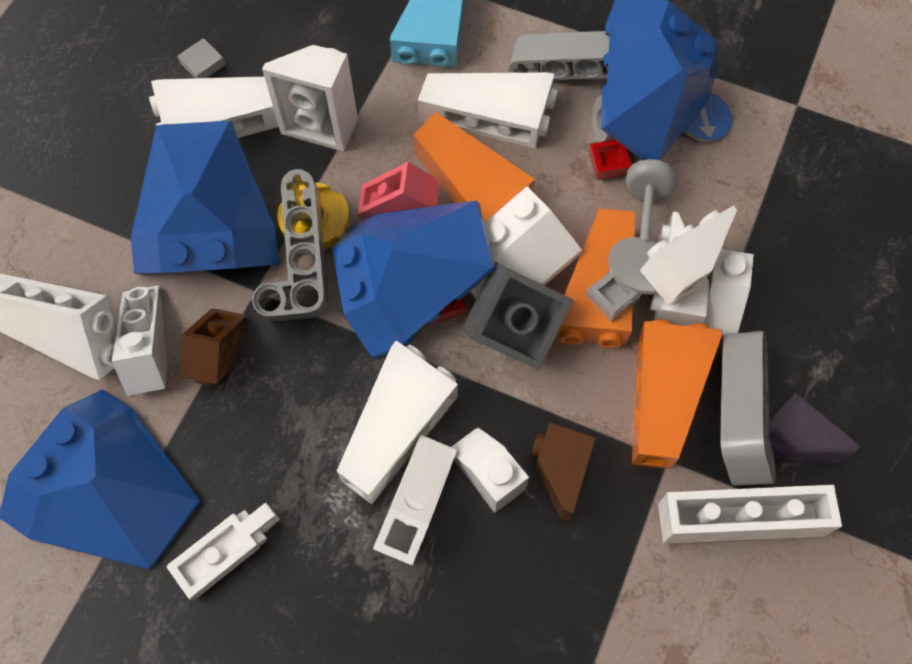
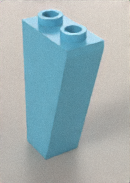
M410 0L390 37L392 62L434 65L437 67H457L465 0Z

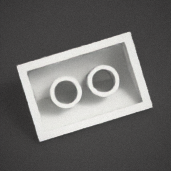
M311 45L265 63L262 71L281 134L344 152L358 121L347 54L334 48Z
M525 187L485 222L494 262L496 261L543 285H546L583 253L582 249L551 209L528 187ZM486 278L469 292L475 299H477Z

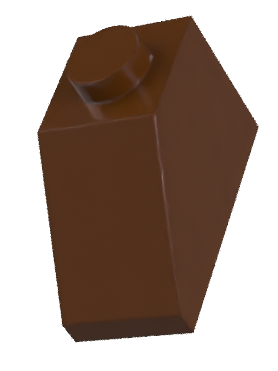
M211 308L182 334L180 377L193 379L196 383L202 385L218 384L232 368L247 322V315Z
M549 423L546 435L537 434L531 456L538 458L535 471L560 518L569 522L575 509L596 437Z

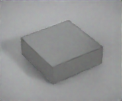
M204 38L177 56L180 64L195 79L207 78L226 65L224 58Z
M609 272L588 288L585 296L612 322L636 303L641 293L624 288L614 279L612 273Z

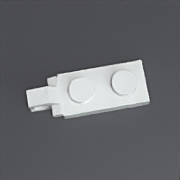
M267 503L263 504L251 515L246 510L238 515L233 513L166 567L189 600L194 601L257 551L260 545L267 540L263 533L268 531L280 519Z

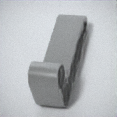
M605 31L521 35L517 37L508 67L509 72H548L555 74L554 80L605 79L608 76V67L604 66V55L609 52V36L605 35Z
M295 169L285 174L281 181L288 281L262 284L256 288L252 296L254 309L271 321L318 317L326 311L329 302L320 193L314 179L308 172ZM299 185H305L306 187L302 190V199L306 206H301L300 200L295 192L299 191ZM300 220H312V227L308 232L303 234L295 232V226ZM307 254L314 255L315 264L309 270H300L298 268V262L301 257ZM310 290L317 291L319 295L317 303L309 308L303 307L301 304L303 294ZM272 294H279L281 298L279 307L273 311H266L264 306L266 298Z
M764 331L725 334L723 336L721 450L733 486L775 484L776 482L775 460L769 439L768 348Z

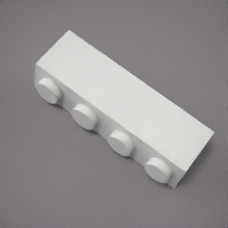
M834 485L667 492L658 503L663 544L825 537L842 527Z

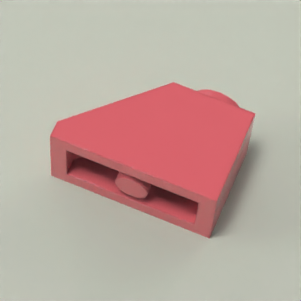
M406 162L362 184L357 215L362 218H370L381 213L436 206L438 202L439 180L413 164Z

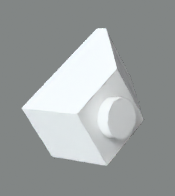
M721 249L713 270L707 276L710 283L706 318L702 324L708 325L713 329H722V337L725 334H734L739 331L751 287L754 254Z
M479 427L451 446V448L457 450L454 457L455 463L494 513L526 490L529 477L506 448Z

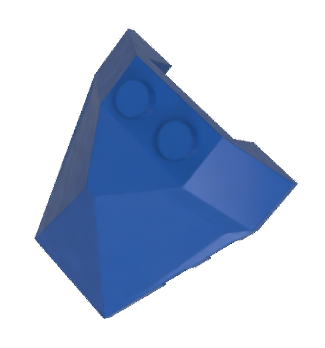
M615 0L605 25V35L609 36V52L604 55V66L608 67L607 84L602 88L601 129L642 160L653 159L661 161L709 101L717 76L718 41L668 0Z
M232 121L156 125L131 233L134 273H169L280 264L276 225L269 214L260 187L257 185L249 167L250 164Z
M476 200L376 214L348 228L332 247L343 314L370 356L375 359L388 354L395 341H398L403 346H407L415 339L414 334L426 323H434L442 316L440 311L454 299L461 300L496 270L480 203Z
M102 389L62 408L8 474L2 500L0 519L32 541L47 543L68 550L83 552L152 570L201 504V501L167 457L156 439L145 427L137 413L131 407Z

